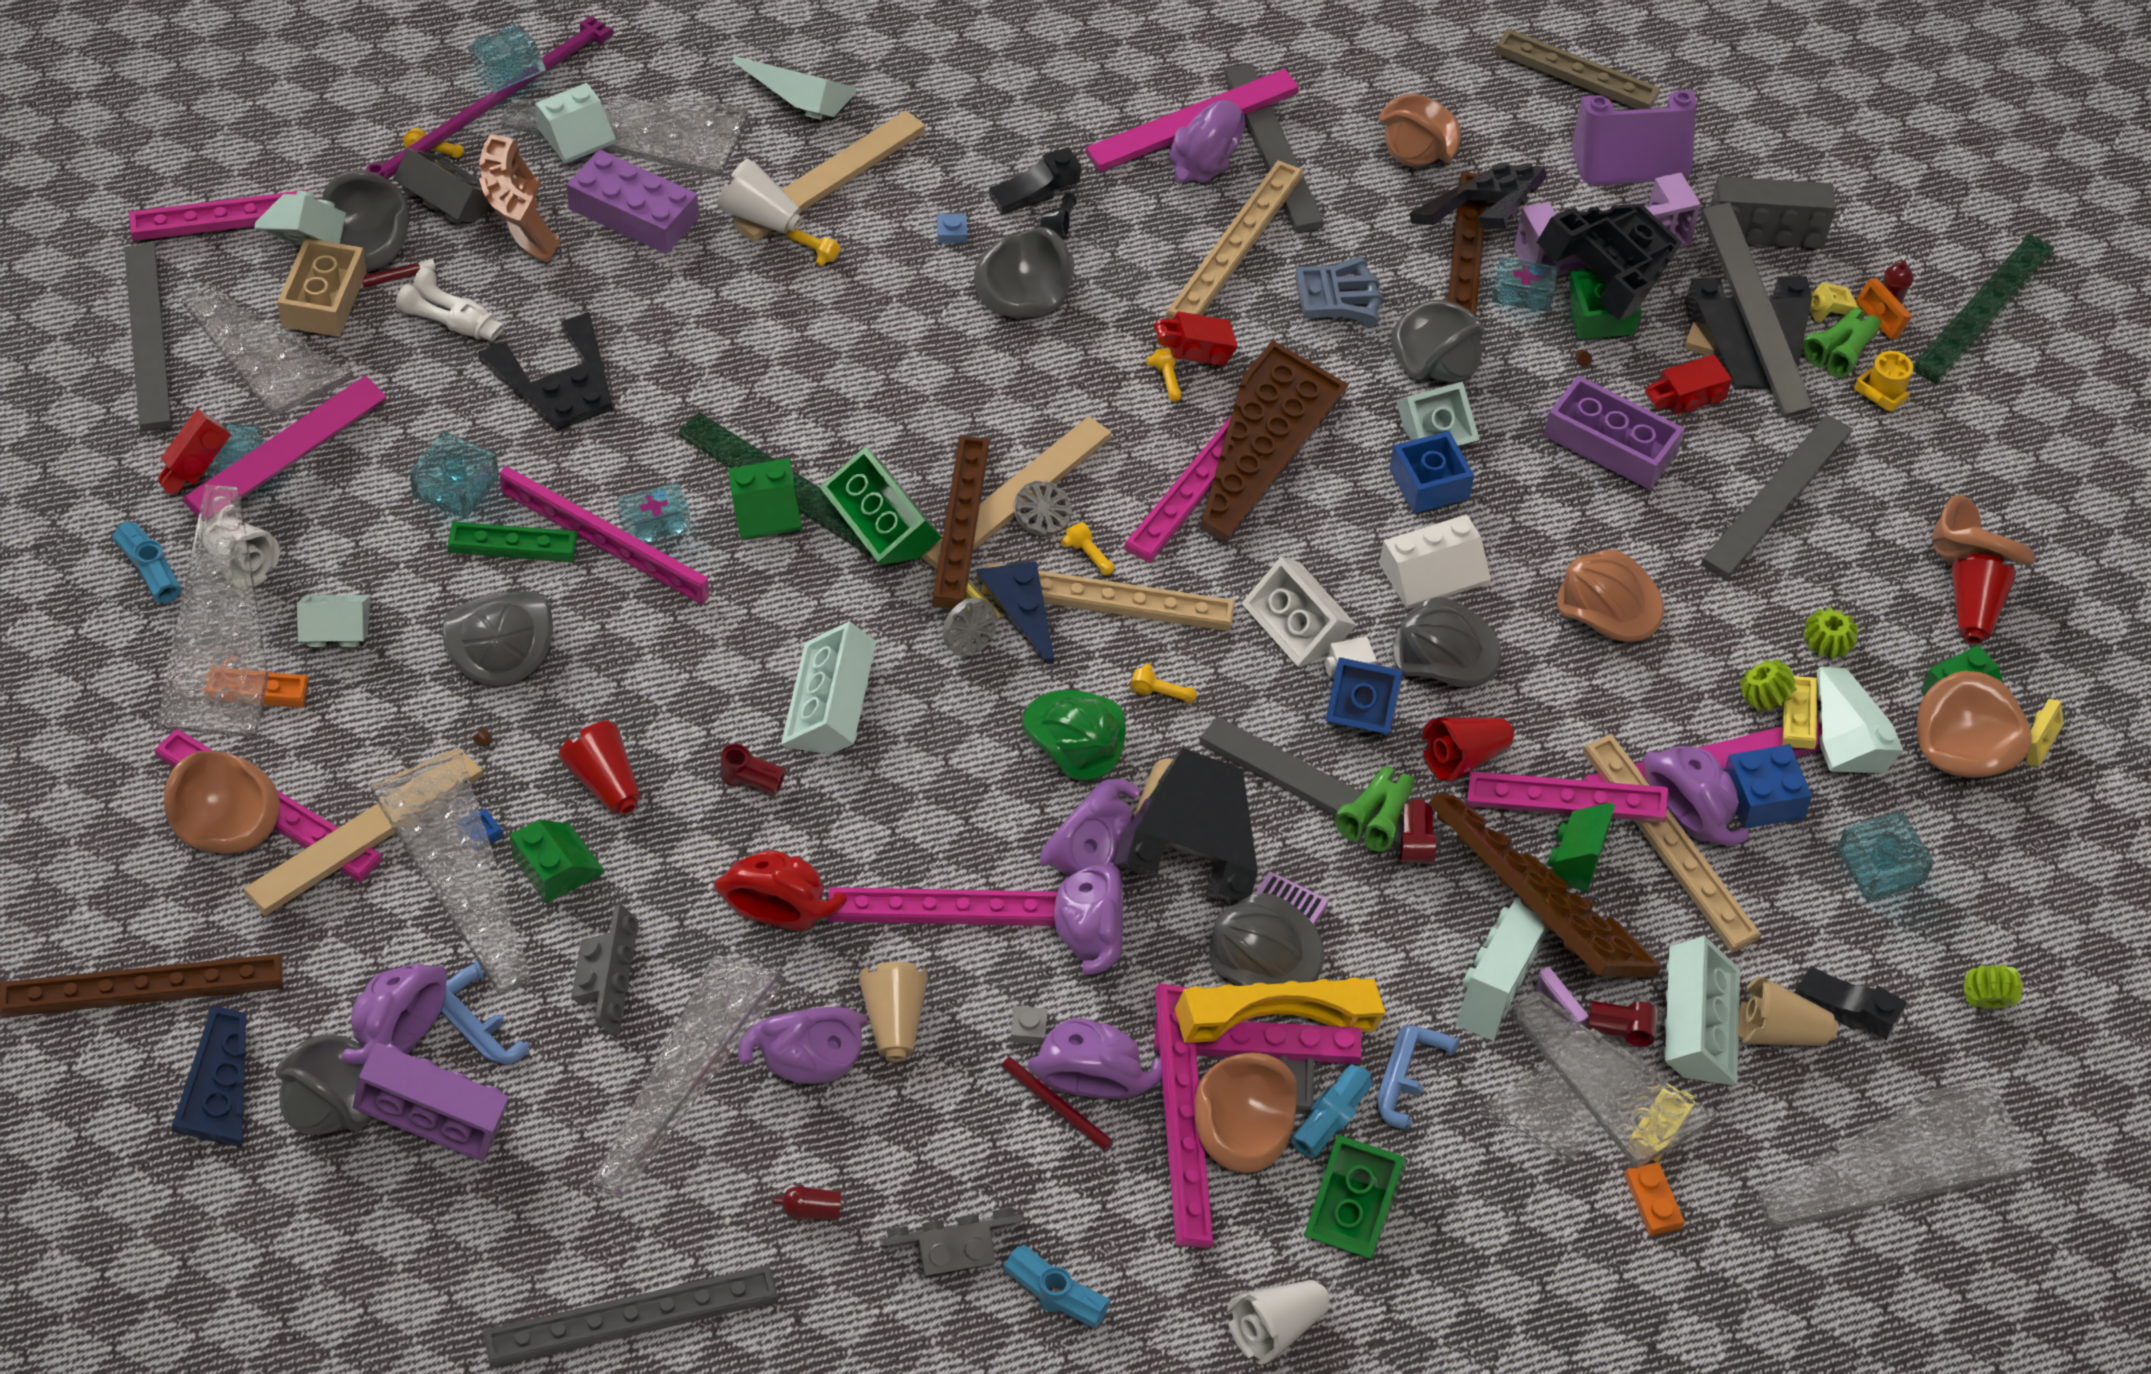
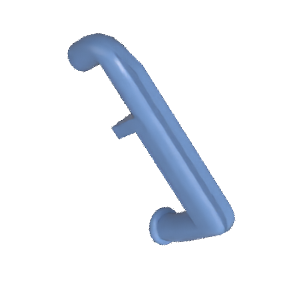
M475 960L474 964L464 968L447 981L446 996L441 1013L485 1059L505 1065L513 1064L529 1053V1043L518 1041L506 1051L491 1036L493 1032L502 1026L501 1022L504 1021V1017L495 1014L482 1024L455 996L457 992L478 978L484 979L478 961Z
M1407 1025L1400 1029L1377 1096L1380 1115L1388 1125L1406 1130L1407 1126L1411 1127L1413 1125V1121L1409 1120L1410 1115L1396 1112L1394 1109L1400 1091L1417 1096L1418 1092L1422 1093L1424 1090L1423 1086H1419L1420 1082L1406 1078L1417 1042L1447 1051V1055L1451 1056L1457 1050L1460 1038H1453L1449 1035L1414 1025Z

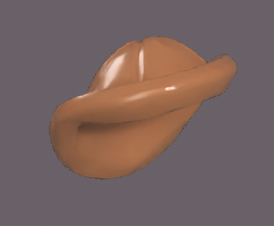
M1974 671L1953 673L1941 679L1929 689L1918 709L1917 738L1921 751L1934 767L1947 774L1970 778L1997 775L2014 768L2022 762L2030 750L2032 734L2024 712L2009 688L2003 682L1990 675Z

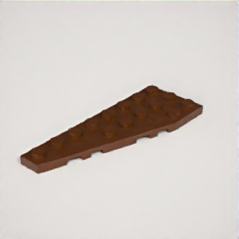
M1272 340L1242 376L1200 528L1227 543L1346 393L1349 384Z
M1445 794L1434 795L1429 805L1438 813L1437 818L1445 825L1451 826L1458 834L1457 838L1479 855V861L1485 866L1492 868L1500 876V882L1506 887L1513 889L1521 897V903L1528 909L1535 911L1543 919L1542 924L1548 930L1557 933L1564 940V946L1586 963L1585 967L1589 972L1598 977H1656L1663 966L1619 922L1611 916H1608L1606 920L1592 910L1595 906L1592 901L1567 891L1568 883L1529 852H1525L1523 856L1509 846L1513 841L1504 833L1500 834L1493 829L1486 828V819L1458 797Z

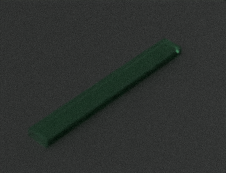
M2029 234L1913 365V372L1937 385L2052 255L2054 247Z
M700 412L679 429V437L728 468L775 460ZM793 471L800 513L869 557L872 556L820 487Z

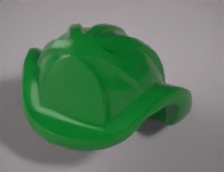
M1058 690L1037 697L1027 706L1023 713L1022 725L1030 742L1042 748L1058 764L1060 769L1072 779L1092 781L1108 774L1120 759L1126 735L1125 716L1121 707L1108 698L1078 690Z

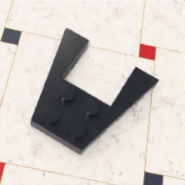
M1507 162L1495 164L1484 173L1409 213L1411 223L1435 225L1467 200L1498 202L1478 217L1480 227L1505 229L1507 227L1506 220L1508 218L1513 219L1517 215V206L1519 204L1525 205L1528 201L1527 194L1529 192L1535 193L1547 178L1545 166H1532L1531 163L1509 165Z
M589 312L561 322L562 331L582 363L530 382L506 342L478 352L479 361L482 364L486 363L500 381H506L520 399L524 398L531 404L532 409L556 431L613 411Z

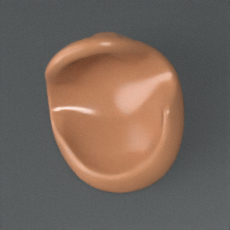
M1412 93L1398 96L1384 107L1378 117V120L1386 125L1385 140L1389 153L1399 163L1406 166L1421 167L1433 163L1437 159L1449 163L1455 157L1460 147L1461 128L1458 120L1441 103L1429 97Z
M1955 495L1949 499L1942 511L1941 518L1934 527V533L1931 535L1935 551L1950 565H1953L1957 558H1959V562L1966 560L1967 554L1972 553L1994 555L2003 558V562H2018L2026 566L2032 565L2036 560L2035 554L2029 546L1982 529L1978 508L1973 501L1963 495Z
M1603 550L1595 554L1577 557L1568 565L1565 580L1561 584L1557 596V606L1562 616L1579 620L1592 627L1602 636L1618 641L1638 642L1649 638L1658 630L1664 616L1663 598L1654 581L1636 561L1617 550Z
M198 751L186 756L173 768L164 790L165 814L173 832L187 845L206 852L228 854L252 849L270 835L279 817V795L271 779L253 763L224 752Z
M1243 1053L1220 1061L1202 1077L1195 1096L1196 1128L1206 1152L1221 1166L1241 1173L1261 1171L1272 1165L1286 1149L1295 1123L1298 1086L1293 1072L1285 1063L1263 1053Z

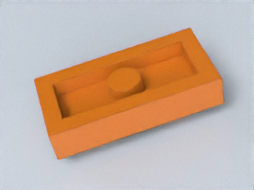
M1870 278L1855 300L1868 316L1874 315L1881 319L1880 329L1890 339H1898L1913 317L1878 278Z
M1656 1162L1626 1169L1625 1180L1649 1237L1682 1229L1685 1221L1660 1163Z

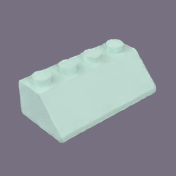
M850 621L805 642L781 745L785 748L833 754L854 744L857 737L856 732L859 718L863 710L864 695L868 687L870 668L874 660L873 655L876 641Z
M1705 936L1670 946L1669 961L1667 963L1666 1047L1663 1050L1665 1062L1683 1078L1735 1085L1737 1084L1740 969Z

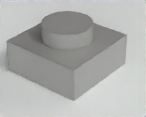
M1013 1006L1010 1042L1042 1045L1045 1040L1048 1009Z

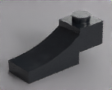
M1069 147L1042 155V160L1027 171L1006 182L990 187L989 196L1001 215L1054 199V190L1080 182L1081 165Z
M1811 966L1795 990V994L1833 1013L1834 1019L1848 1028L1854 1030L1856 1025L1859 1024L1887 1040L1901 1019L1908 1003L1878 985L1875 989L1855 985L1835 978Z

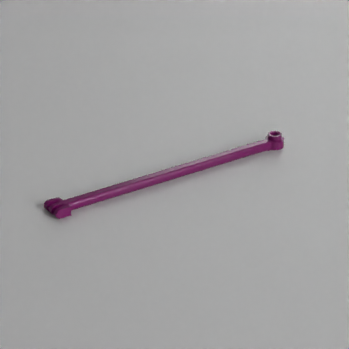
M588 17L580 23V32L407 148L424 152L430 151L593 40L601 45L613 36L614 30L609 26L606 27L603 22L598 21L595 17ZM407 148L383 164H369L365 171L378 174L387 180L396 173Z

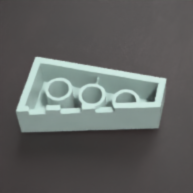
M1516 897L1509 909L1503 907L1496 924L1499 928L1492 927L1485 943L1488 947L1480 948L1474 965L1477 967L1476 969L1472 967L1468 969L1462 986L1467 987V991L1456 1025L1492 1041L1495 1040L1502 1018L1505 1019L1516 992L1518 993L1527 970L1530 969L1548 930L1542 924L1543 919L1535 911L1525 907L1521 903L1520 898Z

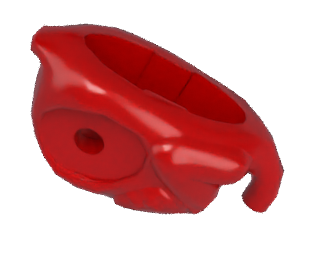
M776 850L762 851L736 861L724 875L715 880L714 884L715 891L738 914L749 920L777 926L783 930H810L815 925V921L833 915L847 901L846 896L841 892L835 893L830 900L823 901L824 885L819 873L813 866L798 856L791 857Z

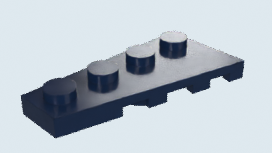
M212 1005L172 1123V1132L242 1148L246 1013Z

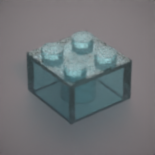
M512 24L505 26L500 30V33L493 36H481L474 40V44L467 46L478 76L493 93L546 71L535 40L520 25Z
M443 430L409 471L412 495L415 498L467 519L499 478L497 454Z
M1903 810L1845 827L1836 849L1867 902L1925 884L1934 864L1932 857Z

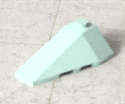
M736 56L733 59L735 64L794 107L806 110L805 116L822 120L823 115L834 117L856 93L857 88L831 80Z
M1819 667L1817 670L1818 699L1821 701L1819 723L1822 724V734L1819 737V741L1829 770L1833 772L1886 773L1903 751L1893 724L1847 668Z

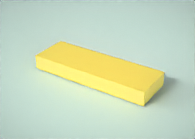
M1794 676L1797 690L1791 693L1792 699L1783 702V745L1790 744L1791 747L1815 749L1817 678Z

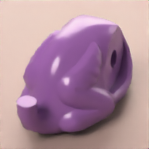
M1230 100L1214 102L1196 115L1187 127L1177 129L1169 154L1170 161L1175 166L1174 181L1176 183L1183 184L1187 181L1206 183L1229 168L1228 159L1241 141L1245 128V116L1239 106Z
M1676 746L1661 753L1650 751L1645 754L1643 762L1648 784L1650 786L1668 787L1667 809L1685 832L1701 843L1709 841L1727 846L1741 844L1749 839V833L1745 828L1741 827L1736 831H1729L1726 828V825L1734 817L1738 808L1737 791L1729 773L1723 770L1717 759L1710 752L1696 747Z
M1107 779L1102 781L1087 795L1046 842L1041 850L1039 860L1041 865L1047 866L1051 864L1058 871L1071 876L1089 866L1114 863L1122 834L1128 824L1132 823V810L1118 795L1120 793L1125 794L1134 800L1142 790L1124 779Z
M1113 862L1107 865L1089 866L1072 874L1061 883L1056 896L1054 909L1056 931L1079 959L1085 960L1083 961V975H1093L1106 971L1122 955L1123 882L1121 871Z
M412 963L379 973L370 980L364 993L357 996L351 1014L354 1038L364 1047L359 1050H344L342 1054L343 1061L354 1065L365 1064L376 1042L383 1045H394L405 1054H409L414 1050L419 1039L430 1029L442 1011L448 977L446 969L443 966H427L420 963Z
M843 1007L813 1008L770 1016L753 1025L741 1038L738 1049L739 1063L741 1065L752 1063L753 1048L758 1046L761 1049L769 1071L784 1079L804 1084H821L838 1080L848 1073L857 1062L862 1046V1028L868 1024V1018L864 1014Z
M1072 1018L1057 1025L1046 1036L1038 1056L1032 1057L1028 1061L1029 1071L1036 1075L1044 1084L1056 1091L1082 1097L1112 1100L1129 1099L1158 1085L1162 1079L1161 1059L1153 1060L1151 1070L1143 1072L1136 1041L1109 1024H1100L1084 1018Z

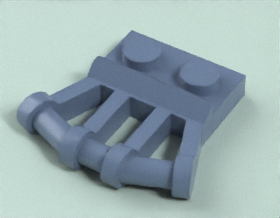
M1355 257L1330 266L1296 267L1295 278L1304 318L1331 317L1332 321L1339 317L1359 320L1367 327L1377 325L1379 319L1377 312L1383 302L1382 293L1378 291L1380 286L1378 277L1371 274L1363 257ZM1349 273L1358 274V276H1344V275H1347V274H1349ZM1348 289H1363V290H1364V291H1343V292H1339V290H1348ZM1354 304H1366L1367 308L1354 306Z

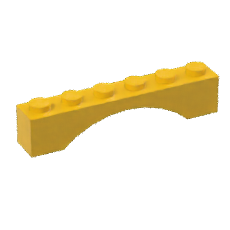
M1357 977L1329 981L1327 979L1300 983L1288 981L1282 984L1256 983L1245 986L1227 984L1221 987L1209 988L1194 986L1183 990L1174 1008L1184 1043L1217 1041L1226 1031L1243 1021L1272 1014L1295 1015L1310 1018L1329 1026L1361 1028V1032H1375L1386 1013L1375 979H1360Z

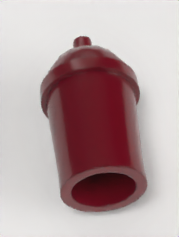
M1902 260L1901 263L1893 264L1886 269L1883 285L1901 304H1903L1907 291L1914 281L1913 272L1907 265V262Z
M798 1184L796 1187L789 1188L783 1197H774L773 1204L782 1205L785 1214L798 1221H801V1219L839 1220L841 1191L810 1188Z

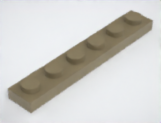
M1508 28L1496 44L1495 53L1636 109H1651L1659 96L1660 87Z

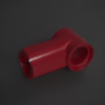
M734 743L724 747L720 758V778L724 783L730 786L745 784L773 796L778 794L786 775V768L750 755V751L742 744Z
M1413 799L1411 802L1405 803L1403 808L1400 862L1434 864L1436 834H1433L1432 807L1425 800Z
M1592 1001L1587 1031L1624 1037V1040L1632 1046L1648 1047L1655 1042L1658 1009L1653 1004L1642 1001L1633 1002L1629 1006Z

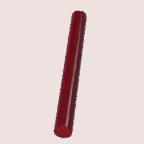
M1008 1057L1003 1062L1001 1067L1081 1133L1105 1152L1110 1149L1114 1140L1013 1058Z

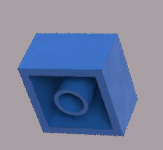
M1450 431L1393 445L1389 470L1413 514L1470 499L1474 474Z
M1339 657L1325 721L1390 734L1404 670Z
M1790 744L1729 754L1724 771L1729 773L1736 788L1739 801L1736 813L1743 828L1748 829L1805 819L1812 799V793Z

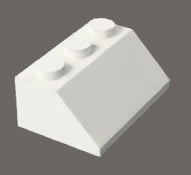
M1468 515L1383 541L1379 564L1406 609L1417 607L1422 602L1431 598H1445L1491 582L1482 538Z
M1284 557L1279 558L1242 602V605L1298 667H1302L1328 653L1331 643L1343 641L1356 626L1355 622L1300 562Z

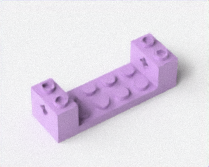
M1682 172L1655 178L1649 206L1646 208L1682 241L1680 247L1691 245L1701 206L1699 200ZM1550 202L1522 207L1514 249L1523 266H1529L1528 272L1531 270L1530 267L1534 266L1535 271L1530 273L1533 276H1539L1540 279L1589 268L1575 254L1556 262L1536 243L1550 218L1556 215ZM1536 266L1543 269L1542 275H1539L1540 272L1536 270Z

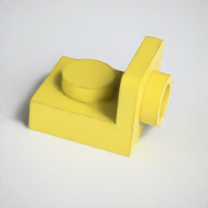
M1821 282L1812 293L1810 313L1816 322L1821 323L1830 312L1846 315L1858 307L1848 287Z

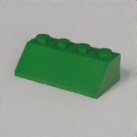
M866 446L820 486V489L880 565L918 559L942 539L940 533L883 462Z

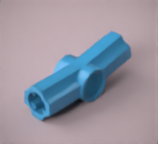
M126 521L118 525L117 530L112 534L113 541L137 567L139 576L145 581L155 602L167 604L175 601L182 591L164 556L162 545L155 540H151L136 522Z
M1351 1064L1334 1082L1335 1084L1328 1088L1310 1109L1312 1113L1290 1138L1294 1148L1299 1153L1311 1159L1315 1158L1332 1136L1340 1132L1357 1112L1355 1107L1373 1085L1371 1074L1365 1068Z
M1026 1245L1018 1246L1004 1264V1271L1037 1296L1043 1309L1055 1313L1061 1311L1094 1329L1104 1319L1110 1305L1109 1298L1072 1280L1067 1270L1051 1266ZM1058 1287L1062 1289V1291L1051 1292L1050 1290H1048V1288Z

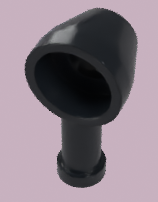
M1066 193L1062 198L1060 208L1043 212L1041 227L1051 229L1060 237H1066L1069 232L1070 213L1077 202L1076 196Z

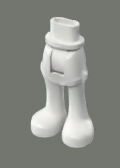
M423 266L417 272L413 286L405 284L397 295L396 309L408 315H418L445 324L449 330L458 332L461 335L474 336V339L477 340L485 338L493 342L504 329V324L496 321L494 314L488 313L486 309L472 299L453 296L437 287L436 273L426 266Z

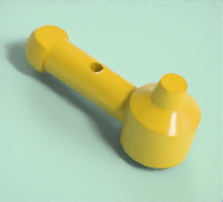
M412 128L404 135L403 144L407 148L427 134L420 128ZM441 142L431 149L451 155L453 158H461L464 154L462 145H454L447 142Z
M798 228L793 232L790 230L787 232V237L790 240L797 241L816 250L818 257L815 263L821 267L827 262H834L842 250L837 241L831 238L823 237L821 240L800 231Z
M1170 347L1156 349L1153 355L1146 357V363L1148 366H1154L1158 371L1163 372L1168 399L1172 402H1177L1181 399V391L1174 371L1177 358L1172 357Z
M1079 522L1067 528L1066 536L1061 540L1063 547L1082 548L1100 569L1102 575H1111L1115 569L1114 564L1092 542V534L1088 526L1083 522Z
M1146 663L1142 668L1136 669L1133 673L1130 688L1139 695H1149L1154 691L1184 700L1185 703L1189 704L1197 698V692L1192 687L1186 688L1157 679L1156 674L1152 671L1153 666Z

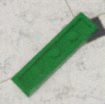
M452 521L447 549L448 553L574 563L578 532Z

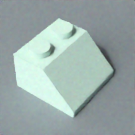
M587 83L535 103L537 127L565 164L596 152L599 149L601 150L616 144L615 135L601 100Z
M297 191L296 195L283 194L255 222L254 228L297 246H302L305 238L340 244L346 213L336 209L333 202L314 199L315 195L310 192Z
M1463 382L1408 396L1396 402L1404 430L1411 441L1450 431L1458 446L1480 440Z
M306 595L297 602L298 642H307L308 647L327 646L326 641H339V646L341 647L359 646V641H364L368 636L370 595Z

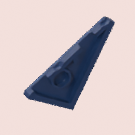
M1037 561L976 569L977 580L980 584L984 583L992 593L993 600L999 607L1005 610L1006 616L1021 634H1025L1033 644V649L1038 656L1044 659L1047 665L1054 664Z

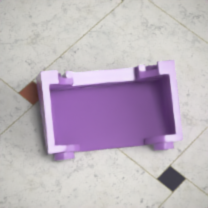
M1681 90L1671 93L1667 101L1668 108L1615 111L1611 101L1604 96H1582L1571 144L1582 180L1590 185L1654 182L1655 178L1681 172L1685 179L1689 177L1693 166L1696 97L1694 91Z

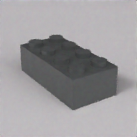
M1724 176L1717 177L1710 207L1728 202L1731 203L1747 244L1824 249L1836 210L1833 183Z

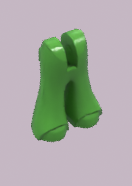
M1856 307L1825 332L1809 334L1803 342L1804 355L1809 363L1819 369L1828 361L1827 370L1830 375L1837 378L1846 377L1855 367L1863 348L1877 334L1882 323L1881 319L1874 315H1869L1863 321L1865 311Z
M1385 765L1354 802L1344 804L1337 811L1335 823L1338 831L1348 840L1357 842L1367 826L1364 836L1365 846L1374 851L1387 850L1396 837L1397 823L1404 804L1412 793L1415 778L1403 773L1397 783H1393L1396 770ZM1379 805H1383L1376 817L1369 823Z

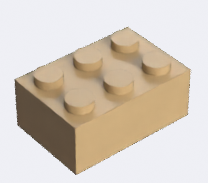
M305 238L277 301L281 327L340 337L362 286L363 278L367 274L363 248Z

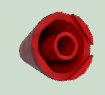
M1972 553L1967 554L1966 560L1959 562V558L1955 559L1952 565L1958 632L1970 644H1981L1983 641L1990 639L2015 580L2016 571L2014 566L2010 563L2009 568L2002 564L2003 558L1998 556Z
M1438 717L1431 719L1425 725L1422 732V740L1427 739V750L1423 751L1424 758L1436 778L1440 780L1447 779V782L1455 781L1510 748L1514 739V730L1511 724L1501 717Z
M608 720L597 722L580 730L579 733L582 737L574 743L569 738L558 753L562 764L613 814L620 813L621 815H626L636 809L640 793L617 725L615 723L613 725Z

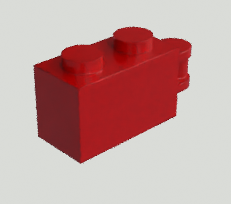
M1178 311L1172 320L1160 319L1154 323V330L1157 334L1159 345L1170 347L1173 358L1225 366L1238 347L1230 320Z
M1715 354L1662 370L1660 381L1650 384L1645 389V394L1653 403L1655 409L1660 410L1669 407L1672 413L1677 415L1683 412L1694 411L1699 407L1712 403L1717 404L1727 399L1732 378Z
M197 408L162 455L161 460L166 466L159 474V484L169 494L179 492L186 481L195 485L232 434L223 424Z

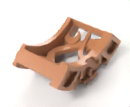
M490 134L485 142L479 161V166L481 167V178H479L481 189L493 209L507 221L509 231L517 244L529 255L541 261L549 262L561 239L550 231L536 210L538 203L535 198L541 182L539 178L533 175L517 151L518 145L514 139Z

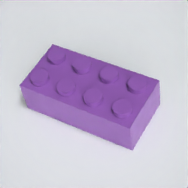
M600 149L566 184L569 210L664 254H667L699 219L697 193Z
M1578 375L1549 411L1544 437L1650 490L1678 453L1685 428Z
M376 1042L358 1077L352 1108L484 1162L500 1129L509 1096L503 1094L494 1086H483L473 1082L460 1072H449L439 1068L428 1059H417L405 1054L394 1045H383Z

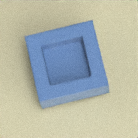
M937 214L938 243H967L966 214Z

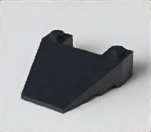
M1642 204L1614 205L1610 210L1590 207L1587 212H1578L1577 208L1567 209L1550 218L1536 243L1556 262L1572 254L1579 257L1608 285L1599 302L1612 316L1620 321L1637 312L1682 244V241Z
M1807 276L1778 277L1770 302L1798 368L1812 294ZM1721 278L1691 279L1685 301L1690 325L1692 326L1694 322L1714 349L1715 356L1732 378L1731 385L1735 390L1771 389L1736 300L1725 299Z
M1181 748L1157 782L1158 785L1141 805V810L1132 823L1128 824L1124 830L1114 865L1142 875L1157 873L1164 847L1167 845L1213 861L1214 865L1205 896L1229 905H1235L1242 899L1252 895L1258 873L1243 769Z

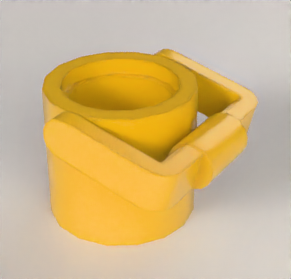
M1898 351L1882 352L1876 357L1872 369L1870 368L1857 378L1854 389L1884 409L1894 411L1905 403L1910 396V393L1906 390L1913 372V364L1905 354Z

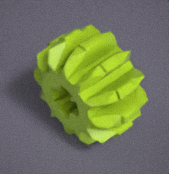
M1830 606L1825 611L1817 608L1816 612L1806 620L1804 626L1803 641L1808 643V651L1817 650L1819 658L1824 654L1828 655L1831 660L1837 655L1844 658L1849 651H1852L1857 642L1858 625L1853 623V616H1844L1843 608L1838 612L1833 611Z
M1765 659L1760 665L1754 664V668L1746 670L1744 672L1745 677L1740 680L1743 698L1746 703H1749L1750 707H1755L1758 712L1765 708L1768 711H1772L1777 705L1782 707V703L1785 700L1792 699L1791 693L1797 690L1793 672L1786 663H1781L1779 659H1774L1771 662Z
M1993 964L1990 966L1980 965L1978 968H1972L1965 975V983H1963L1964 994H1966V1001L1972 1007H1980L1982 1010L2006 1009L2008 1006L2017 1005L2018 1001L2022 999L2023 981L2021 980L2020 973L2014 967H2007L2004 964L1999 966Z

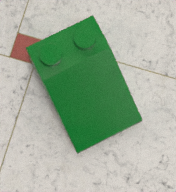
M1337 1134L1304 1236L1372 1259L1398 1194L1408 1163L1406 1157Z

